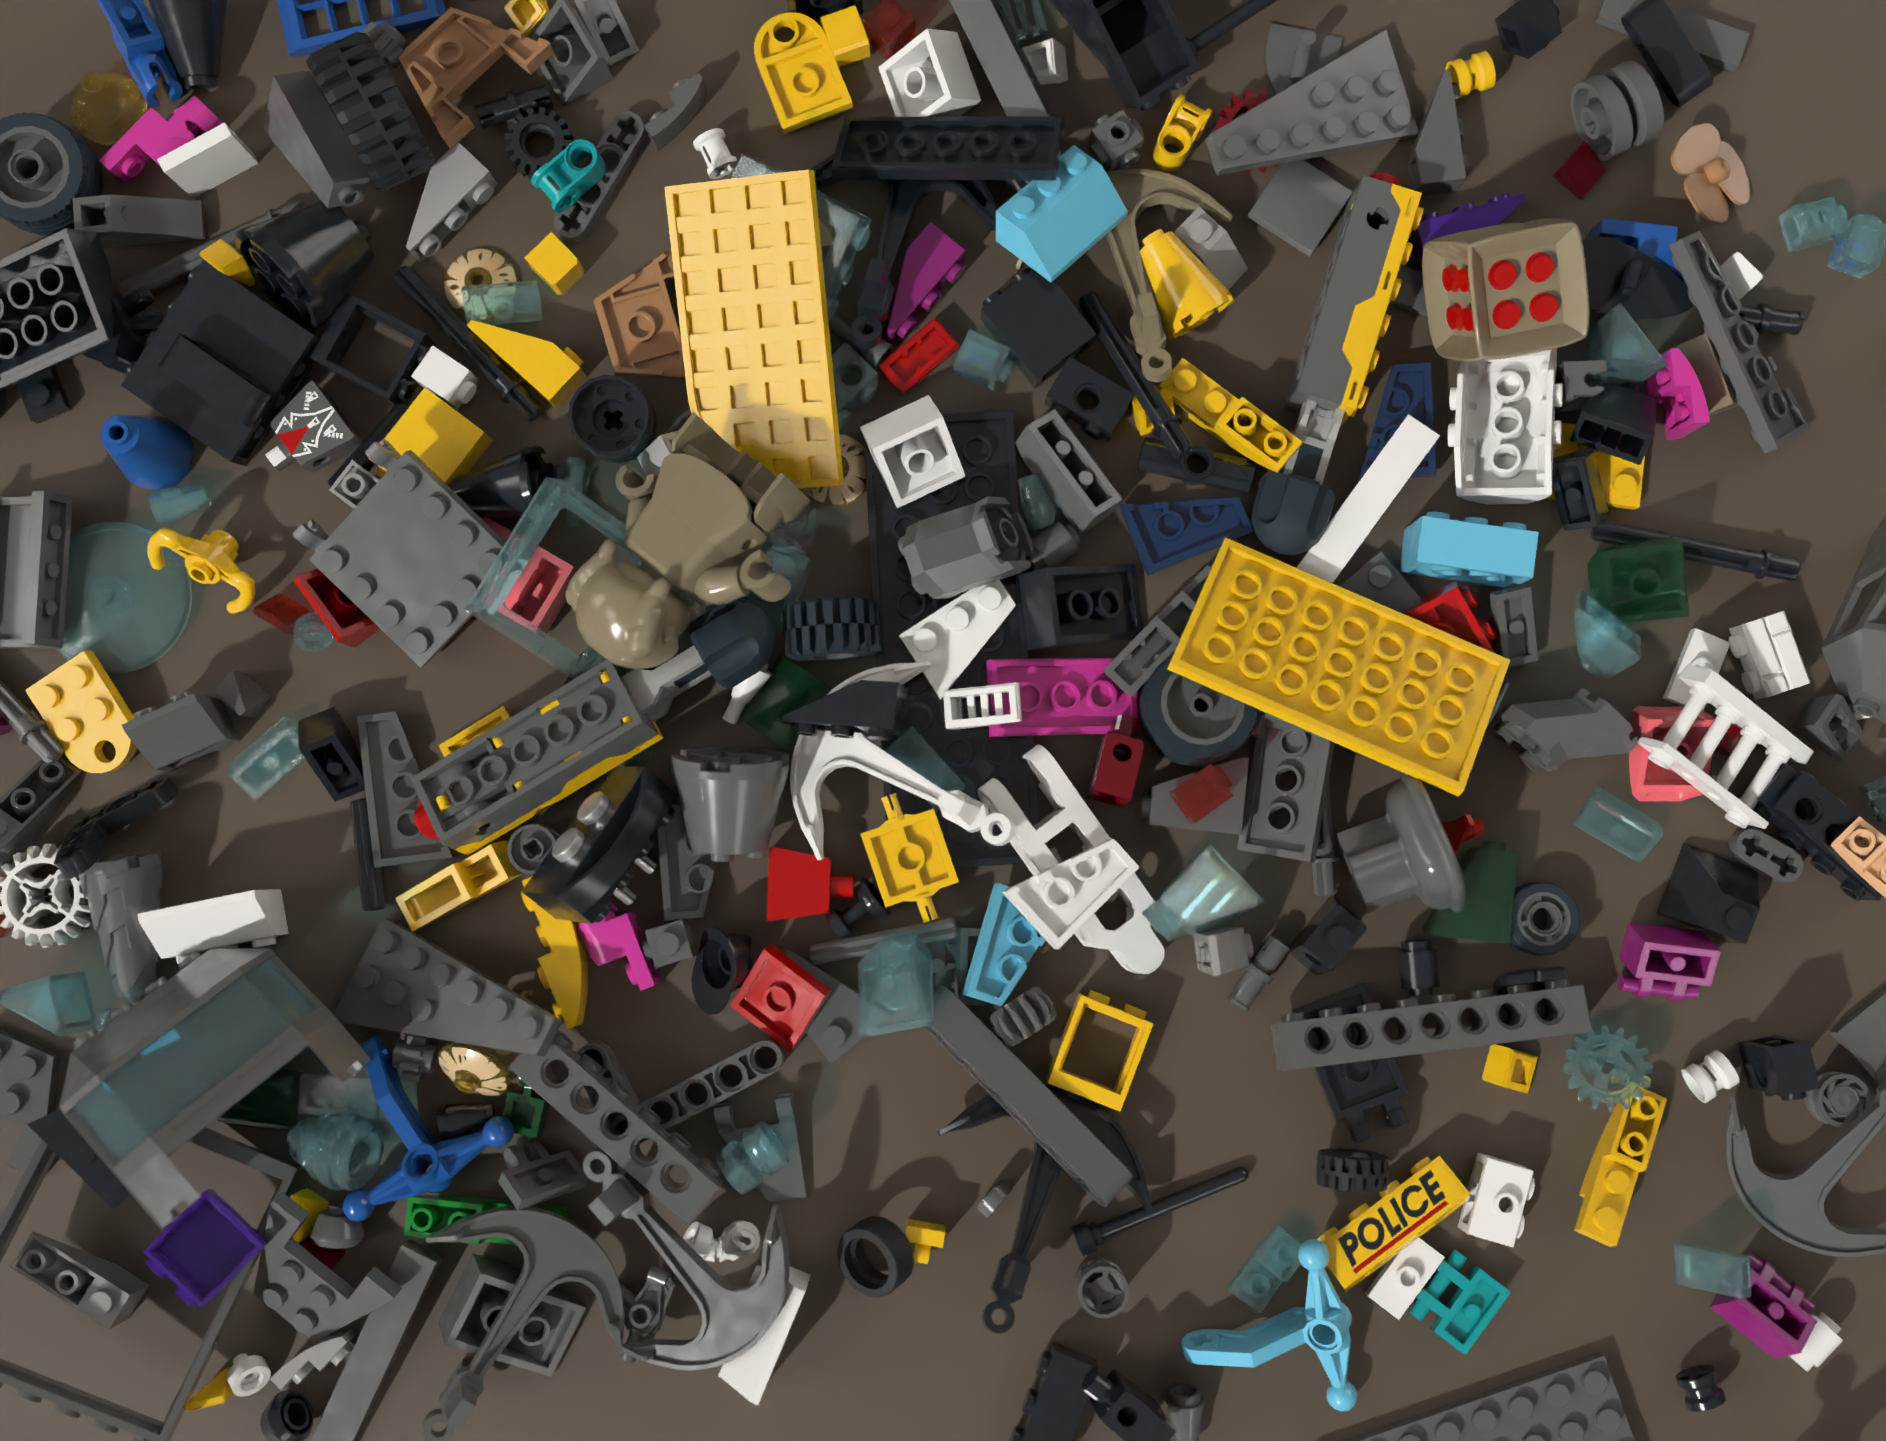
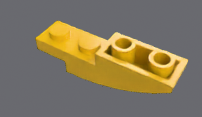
M1184 358L1173 368L1170 376L1159 385L1160 390L1168 388L1173 397V402L1188 412L1190 420L1235 451L1278 473L1303 443L1244 397H1241L1239 400Z
M531 877L522 880L524 887L529 882ZM521 891L525 906L530 912L535 911L540 925L536 926V930L544 947L550 946L552 951L538 958L541 965L537 968L538 976L546 989L551 988L556 1002L552 1003L554 1014L557 1018L563 1020L562 1024L565 1023L569 1030L583 1024L587 1005L588 962L585 943L577 927L580 922L555 919Z
M1629 1083L1604 1128L1587 1169L1579 1196L1584 1199L1574 1231L1609 1247L1617 1246L1638 1174L1647 1169L1666 1105V1098L1636 1084Z

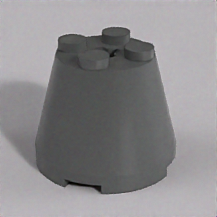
M703 746L680 750V755L672 754V774L693 854H711V861L714 862L734 861V855L745 854L749 858H763L767 856L789 772L788 753L764 747L755 748V754H753V750L745 748Z

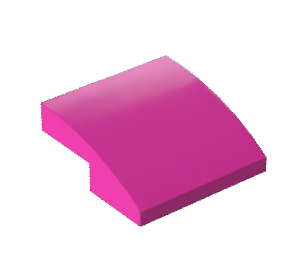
M1679 348L1669 349L1643 368L1646 395L1652 396L1656 400V404H1662L1666 440L1682 439L1710 422L1708 406L1699 379Z

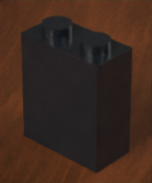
M1028 267L1013 278V285L1003 293L997 290L983 301L982 305L984 307L981 309L980 320L1036 389L1061 370L1069 357L1075 359L1094 344L1096 333L1055 281L1049 282L1034 269L1031 270Z

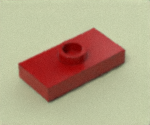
M933 318L879 364V370L904 396L960 348V345L936 318Z

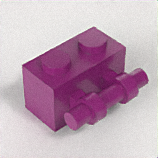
M1628 922L1619 958L1633 976L1620 975L1618 989L1632 992L1634 996L1648 997L1650 994L1665 996L1667 1000L1682 1001L1683 998L1696 999L1699 993L1698 985L1711 986L1721 951L1703 931Z
M1747 1252L1740 1261V1264L1747 1271L1726 1276L1710 1308L1772 1358L1801 1353L1817 1323V1320L1809 1315L1814 1309L1815 1303L1804 1295L1805 1291L1795 1282L1788 1283L1775 1272V1266L1766 1259L1760 1260L1751 1252Z

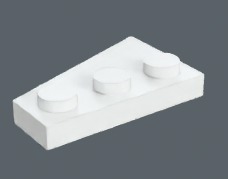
M997 580L968 590L899 635L915 662L930 661L931 667L922 673L940 700L943 698V690L951 688L983 646L1015 609L1016 604L1001 581Z
M1108 839L1002 891V893L1054 949H1059L1140 867L1115 839Z

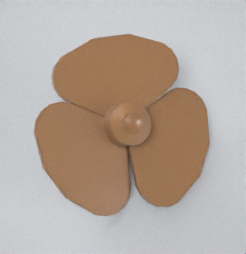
M1704 123L1687 129L1677 139L1672 150V167L1678 174L1687 175L1684 180V190L1696 212L1709 222L1721 224L1728 219L1729 215L1728 205L1721 189L1733 203L1744 205L1750 199L1748 176L1742 161L1732 146L1724 141H1720V135L1715 126L1710 123Z

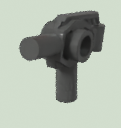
M652 1265L648 1272L646 1283L637 1296L619 1282L623 1306L627 1309L624 1324L626 1329L630 1330L625 1344L643 1342L644 1337L661 1329L676 1289L675 1283L670 1278L671 1272ZM624 1352L620 1356L622 1360L629 1363H635L636 1358Z

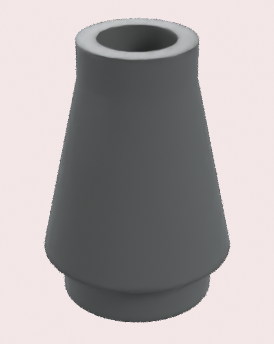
M1180 1384L1169 1389L1166 1404L1172 1426L1176 1430V1441H1199L1205 1399L1201 1396V1391L1197 1386Z

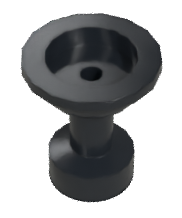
M865 877L860 880L861 887L857 891L859 900L844 912L835 908L826 915L829 925L841 939L847 938L853 933L851 924L869 912L873 916L884 914L887 917L891 914L889 906L885 907L881 893Z

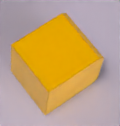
M856 5L821 17L822 29L838 68L870 57L869 41Z
M552 232L524 257L532 270L557 295H563L584 275V268L578 258Z

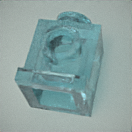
M1834 197L1806 204L1793 205L1778 217L1788 252L1833 241L1845 232L1843 227L1846 226L1848 219L1846 209L1842 205H1836Z

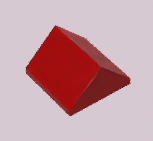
M318 568L298 575L293 580L337 642L355 648L380 630Z

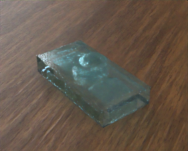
M538 280L462 286L461 293L467 324L471 320L489 325L543 321L544 315Z
M1684 1243L1674 1245L1677 1285L1737 1298L1751 1297L1749 1256Z

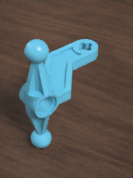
M1306 1240L1298 1249V1259L1301 1265L1309 1270L1305 1307H1292L1246 1330L1198 1329L1186 1334L1182 1339L1184 1357L1190 1363L1253 1368L1307 1343L1316 1351L1331 1381L1326 1395L1329 1405L1335 1410L1344 1412L1352 1409L1357 1403V1391L1354 1385L1347 1381L1351 1345L1349 1328L1352 1323V1315L1348 1307L1340 1300L1324 1268L1329 1262V1250L1320 1240Z

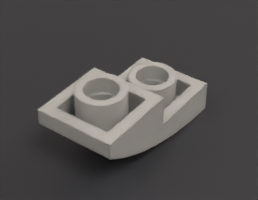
M353 1327L336 1332L317 1341L280 1368L270 1380L281 1390L292 1381L297 1385L300 1384L315 1367L321 1371L331 1362L338 1366L353 1350L349 1343L359 1332Z

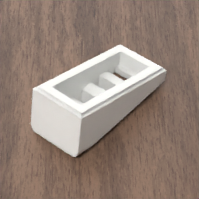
M1018 682L943 690L946 729L956 730L1022 722ZM1009 692L1011 714L1004 715L1002 693ZM994 694L996 716H990L988 695ZM980 696L982 717L977 718L975 697ZM962 698H967L968 719H963Z

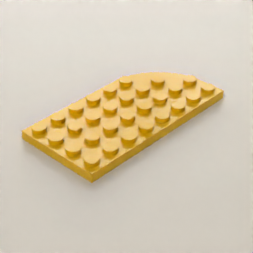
M800 170L664 187L687 396L691 414L693 412L697 414L739 453L742 450L745 451L757 463L761 462L776 477L780 473L784 474L798 488L843 485L844 477L814 170Z

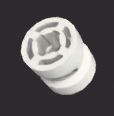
M1718 1050L1707 1054L1704 1057V1062L1699 1065L1691 1064L1681 1071L1689 1089L1703 1103L1714 1099L1717 1096V1091L1722 1088L1729 1090L1740 1082L1733 1065Z

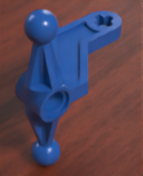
M379 1035L363 1041L361 1048L371 1059L366 1068L376 1102L403 1141L408 1152L401 1164L369 1192L355 1190L348 1194L343 1202V1212L352 1221H363L372 1214L376 1205L412 1196H420L425 1192L436 1194L444 1191L452 1183L456 1173L490 1145L499 1148L507 1145L514 1135L512 1123L505 1117L496 1116L485 1123L483 1131L480 1133L436 1143L433 1135L403 1091L397 1068L392 1066L393 1055L387 1043ZM432 1164V1166H431V1168L429 1169V1171L426 1172L427 1168Z

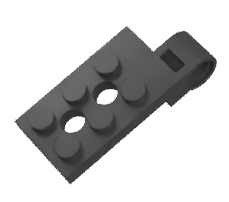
M1258 709V716L1251 734L1256 737L1244 805L1242 834L1239 835L1237 850L1315 863L1335 743ZM1293 770L1297 775V783L1293 789L1283 791L1280 786V778L1286 771ZM1281 808H1287L1291 815L1290 822L1285 828L1278 829L1273 822L1274 814Z

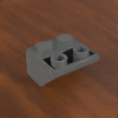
M185 691L169 698L170 704L157 709V707L153 706L139 710L133 714V720L122 724L124 732L155 770L171 772L240 741L225 703L221 699L209 697L206 694H196L192 691Z

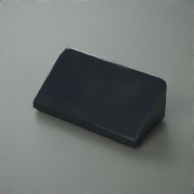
M1593 447L1583 448L1553 458L1552 485L1564 531L1601 527L1608 518L1609 512Z

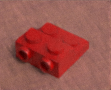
M1457 580L1422 598V602L1401 612L1494 653L1491 641L1496 639L1497 636L1487 618L1479 621L1473 610L1474 607L1478 606L1473 592L1468 585L1461 588Z

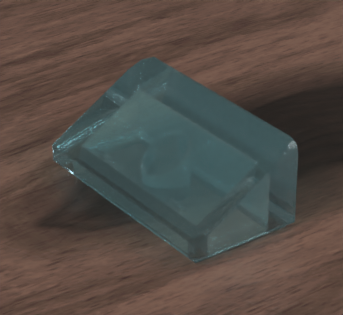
M286 717L282 718L227 766L228 776L253 799H258L304 759L299 750L298 730Z
M1597 786L1590 793L1574 821V826L1640 864L1663 836L1661 823Z

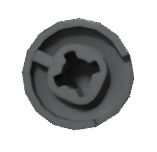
M1831 1070L1817 1073L1820 1088L1806 1091L1807 1097L1804 1098L1806 1108L1812 1117L1822 1123L1846 1128L1854 1121L1852 1119L1857 1114H1862L1872 1103L1870 1091L1861 1079L1851 1074Z

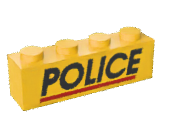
M1440 1155L1433 1161L1429 1157L1419 1161L1410 1169L1413 1176L1402 1184L1398 1180L1393 1181L1387 1185V1190L1379 1193L1382 1197L1381 1200L1371 1207L1364 1203L1348 1216L1351 1221L1341 1230L1334 1226L1317 1239L1327 1246L1329 1262L1326 1267L1345 1293L1470 1200L1471 1194Z

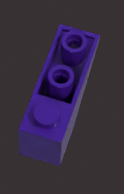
M1504 193L1489 199L1488 203L1475 207L1474 203H1466L1454 208L1450 214L1439 216L1438 212L1423 215L1416 231L1412 230L1409 238V243L1413 244L1412 254L1417 271L1422 272L1423 248L1426 242L1458 232L1500 225L1525 201V194L1511 197L1510 193Z

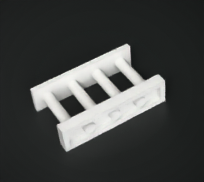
M1686 665L1679 678L1691 687L1689 691L1691 697L1663 741L1641 736L1637 743L1650 752L1648 758L1652 762L1663 768L1672 769L1727 813L1724 817L1728 821L1741 828H1746L1749 824L1766 829L1769 822L1753 811L1758 802V796L1770 783L1781 764H1787L1788 761L1806 764L1814 751L1713 669ZM1711 703L1717 708L1715 711L1717 717L1688 760L1677 751V748L1704 705ZM1732 723L1737 724L1742 728L1740 731L1742 737L1714 780L1702 770ZM1756 744H1762L1767 748L1765 751L1767 757L1739 800L1728 789Z

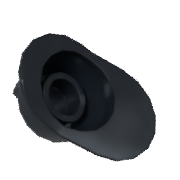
M709 927L703 932L691 980L695 1001L705 1013L709 1015L719 1014L724 1010L730 999L733 987L745 981L752 970L750 952L752 939L750 936L734 933L725 934L717 927Z

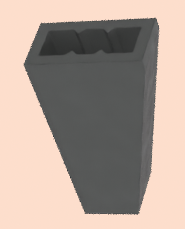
M310 70L273 75L264 122V130L327 208L348 207L364 202L370 176Z

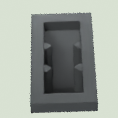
M1837 693L1811 698L1791 728L1840 762L1844 761L1863 733L1846 700Z

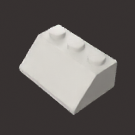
M281 889L251 890L137 914L140 925L161 959L176 957L177 964H180L196 951L200 953L210 949H239L238 944L252 942L253 948L277 944V936L289 934Z
M756 1265L748 1285L754 1284L761 1274V1266ZM791 1266L786 1297L774 1323L752 1348L731 1362L723 1364L718 1375L747 1400L756 1405L760 1402L811 1277L810 1274Z

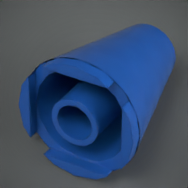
M115 415L107 419L102 425L100 431L102 444L125 477L133 484L145 489L166 490L178 485L188 475L191 469L189 465L191 456L194 454L193 442L187 431L167 417Z

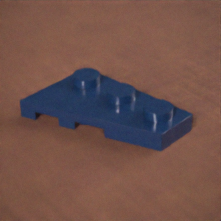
M1431 362L1392 365L1358 481L1361 480L1408 414L1434 431ZM1435 444L1410 478L1435 477L1437 474Z
M1239 497L1119 505V510L1147 576L1216 549L1222 545L1225 537L1235 541L1254 532Z

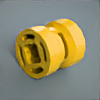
M1487 51L1472 54L1470 59L1465 61L1460 58L1449 61L1446 64L1445 70H1450L1452 83H1456L1458 86L1459 98L1469 95L1471 90L1484 91L1493 88L1495 85V67Z

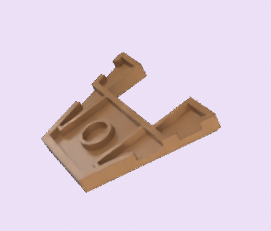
M450 7L404 49V52L398 58L441 138L451 150L474 128L471 119L452 104L455 99L504 54L529 74H532L555 52L551 44L545 39L538 38L537 41L525 37L522 31L513 28L505 30L494 26L490 20Z
M671 250L665 254L662 253L653 259L652 263L636 274L632 273L593 300L616 375L685 378L681 336L665 282L674 280Z

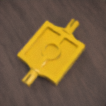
M897 793L890 795L894 810L891 808L888 796L881 798L888 820L879 828L861 833V837L885 907L902 901H916L923 923L930 921L925 906H928L932 920L939 918L931 896L940 888L958 883L959 881L934 809L916 815H903Z

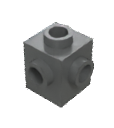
M1123 109L1113 116L1107 113L1093 124L1088 150L1092 158L1100 163L1106 172L1119 169L1125 170L1140 158L1144 132L1138 121L1133 117L1129 119Z

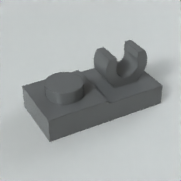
M1522 585L1491 592L1490 602L1493 630L1497 636L1494 639L1495 654L1511 660L1508 668L1538 661L1531 587Z

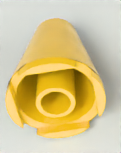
M1159 229L1142 240L1145 246L1139 252L1168 340H1171L1173 337L1175 339L1208 321V317L1215 313L1214 309L1220 313L1235 301L1229 290L1173 231L1164 233L1162 229Z

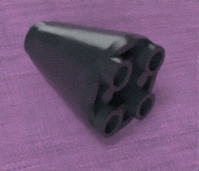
M148 0L180 79L184 80L185 88L191 90L216 88V79L219 78L227 0Z

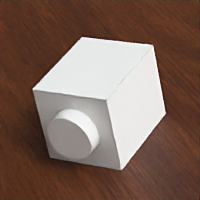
M434 346L430 348L411 375L422 387L427 388L457 410L462 403L466 404L472 399L477 389L476 383L479 380L469 369Z

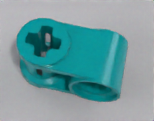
M583 139L575 140L550 162L541 166L532 176L531 184L536 189H541L552 201L551 206L554 211L560 213L573 206L580 196L603 178L606 170L605 162L592 143ZM593 157L589 166L577 168L578 162L582 158ZM553 184H556L560 189L557 190Z

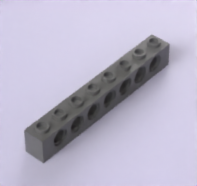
M1568 979L1544 982L1545 990L1532 991L1531 984L1507 987L1508 994L1494 996L1493 989H1484L1469 992L1471 999L1457 1001L1455 993L1432 996L1433 1004L1419 1005L1418 998L1394 1001L1395 1009L1381 1010L1380 1003L1356 1006L1357 1013L1343 1015L1342 1008L1319 1010V1018L1305 1020L1304 1012L1280 1015L1281 1023L1270 1025L1277 1072L1592 1032L1584 986L1569 987ZM1540 1000L1548 1008V1016L1545 1020L1541 1019L1537 1014L1536 1007ZM1502 1005L1506 1006L1511 1013V1020L1508 1025L1502 1023L1499 1018V1009ZM1464 1010L1469 1011L1474 1019L1473 1027L1470 1030L1466 1029L1461 1023V1014ZM1426 1014L1432 1016L1436 1022V1030L1433 1035L1428 1034L1423 1028V1018ZM1388 1019H1392L1398 1025L1399 1033L1395 1040L1390 1039L1385 1033L1384 1026ZM1351 1023L1356 1025L1361 1032V1039L1357 1045L1352 1044L1346 1036L1347 1027ZM1312 1028L1319 1030L1323 1036V1045L1319 1050L1312 1048L1308 1042V1033Z

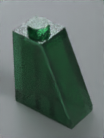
M1482 841V847L1469 848L1459 865L1466 889L1464 910L1454 912L1450 908L1433 909L1423 926V934L1509 944L1518 852L1507 851L1506 843Z

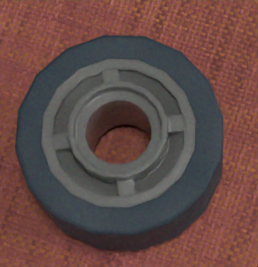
M1546 882L1525 883L1514 888L1504 899L1499 912L1500 927L1506 939L1516 949L1533 955H1553L1566 949L1576 938L1580 926L1579 909L1573 897L1562 887ZM1539 908L1546 915V922L1540 929L1533 923V914Z

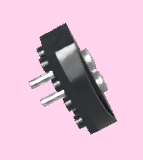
M615 767L600 777L522 892L555 919L589 924L599 923L608 915L611 910V904L608 900L612 894L624 904L631 905L636 895L625 887L633 876L632 871L629 869L633 863L647 874H651L656 869V863L646 856L654 845V840L650 837L658 826L666 825L674 816L675 809L671 806L678 797V794L647 767Z

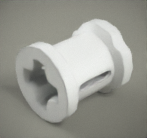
M722 128L708 130L700 134L693 141L695 149L701 151L710 179H718L728 175L739 166L736 157L731 156L724 141L726 135Z

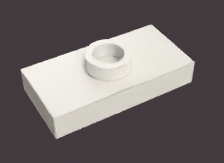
M1697 628L1691 629L1663 699L1679 706H1685L1691 697L1689 693L1691 687L1683 682L1679 676L1686 665L1713 669L1716 673H1719L1731 643Z
M1418 1238L1387 1262L1365 1294L1400 1320L1445 1257L1421 1238Z

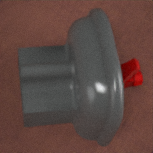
M1403 773L1401 781L1395 784L1387 794L1385 816L1337 833L1338 845L1367 913L1405 899L1418 896L1430 908H1450L1454 912H1461L1465 908L1466 889L1456 854L1461 843L1485 834L1484 825L1479 818L1472 819L1470 814L1463 815L1450 822L1441 821L1423 782Z

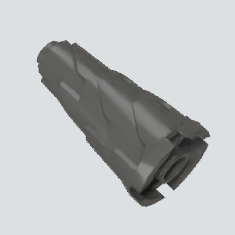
M156 850L112 854L110 857L103 858L102 861H100L99 857L92 867L79 875L84 898L87 897L93 929L98 931L105 968L110 970L116 997H124L125 1003L129 1001L132 1004L138 1003L144 999V990L155 982L157 978L156 963L159 962V954L140 925L137 915L160 909L159 888H162V864L160 851L156 852Z

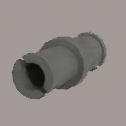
M1271 935L1267 937L1268 939L1252 963L1244 967L1246 972L1231 994L1227 996L1228 1000L1246 1012L1249 1011L1250 1006L1264 985H1270L1273 980L1270 976L1285 954L1290 950L1289 947Z

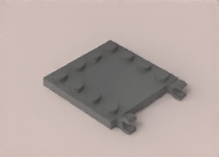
M382 439L379 443L374 441L365 451V454L374 463L388 470L387 473L329 536L317 522L310 520L307 524L301 523L292 534L301 544L316 551L309 560L422 668L428 664L524 560L412 450L404 452L401 456L386 439Z

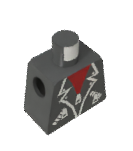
M312 380L271 421L270 426L281 439V442L267 451L265 455L278 471H282L296 460L303 468L310 472H316L353 453L363 440L327 392Z

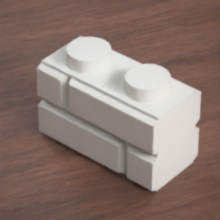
M1785 611L1729 629L1731 633L1728 642L1731 643L1729 646L1730 650L1736 658H1740L1745 671L1742 673L1743 686L1748 693H1753L1755 700L1774 696L1811 683Z

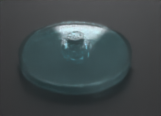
M102 522L84 527L70 535L63 648L56 649L68 660H71L82 651L93 650L106 672H129L141 669L157 661L179 640L191 613L192 584L181 556L170 548L163 546L164 568L161 570L152 568L147 555V545L154 532L125 522Z

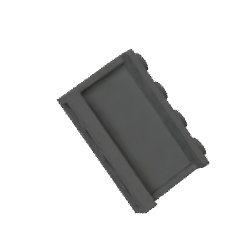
M32 491V496L0 498V649L63 648L73 498L48 491Z

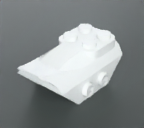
M1557 348L1505 359H1482L1474 362H1460L1457 374V387L1450 388L1449 396L1450 410H1456L1455 423L1448 425V446L1454 447L1456 496L1481 504H1527L1543 500L1552 494L1554 444H1561L1562 436L1561 420L1555 421V407H1562L1563 383L1556 384Z

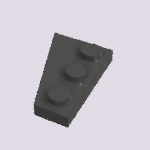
M672 804L671 807L675 809L674 816L666 825L657 827L664 921L704 916L716 862L711 861V854L697 855L692 853L680 804Z
M789 949L784 953L832 990L806 1031L831 1064L891 1015L890 1012L832 977L820 967L813 965L795 951Z

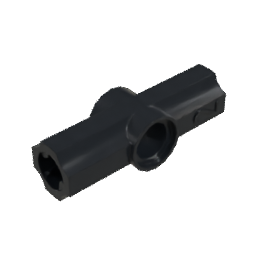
M1145 436L1137 470L1179 479L1190 486L1202 484L1248 494L1253 481L1256 462L1213 452L1203 445H1194L1189 455L1181 459H1175L1163 440ZM1190 458L1200 459L1205 465V472H1191L1187 466V460Z

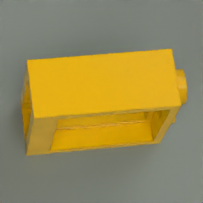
M1089 990L1087 996L1078 993L1046 1076V1081L1051 1085L1121 1111L1154 1023L1145 1019L1147 1012L1137 1007L1125 1004L1124 1009L1121 1010L1109 1005L1111 997L1096 991ZM1085 1007L1137 1027L1114 1089L1062 1069Z

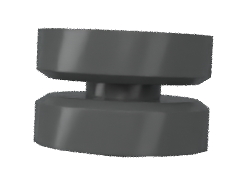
M1633 60L1619 63L1607 69L1603 75H1593L1582 80L1572 89L1570 99L1571 113L1576 130L1582 142L1584 140L1591 147L1599 160H1611L1624 154L1630 147H1639L1656 139L1662 132L1664 114L1659 91L1644 67Z

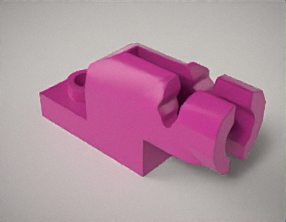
M194 95L188 102L174 110L170 114L171 118L168 121L151 107L99 161L126 184L131 178L136 177L142 172L145 163L150 158L160 165L157 160L158 158L199 137L200 134H204L221 125L223 122Z
M610 898L608 902L611 904V910L601 922H594L593 924L580 922L577 925L590 958L598 966L627 956L629 963L625 964L627 975L633 985L638 984L640 991L662 983L654 962H648L642 947V940L645 938L635 912H629L616 917L614 912L618 911Z

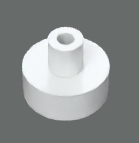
M246 1353L239 1354L233 1359V1366L227 1373V1381L233 1393L241 1397L258 1392L268 1383L271 1377V1371L262 1356H248Z

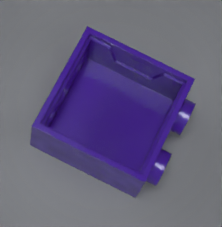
M211 1188L205 1190L200 1195V1198L192 1203L143 1252L150 1258L146 1262L147 1266L157 1276L164 1279L168 1275L179 1286L175 1292L185 1303L191 1307L197 1303L203 1308L269 1242Z

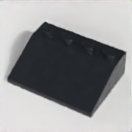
M65 228L0 259V391L113 340L111 268L97 232Z

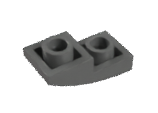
M699 73L692 78L685 77L679 80L672 90L668 92L672 108L656 112L649 122L644 125L657 151L676 138L689 125L701 108L707 96V90Z

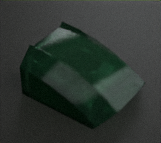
M1682 535L1638 541L1598 550L1587 563L1591 607L1604 624L1611 625L1690 617Z

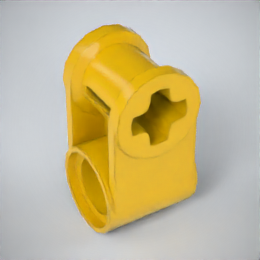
M1181 93L1178 95L1159 133L1154 149L1153 160L1158 168L1166 172H1174L1184 165L1194 144L1203 134L1213 110L1210 108L1203 110L1186 101L1185 95ZM1167 144L1175 145L1179 148L1180 152H1168L1164 146Z

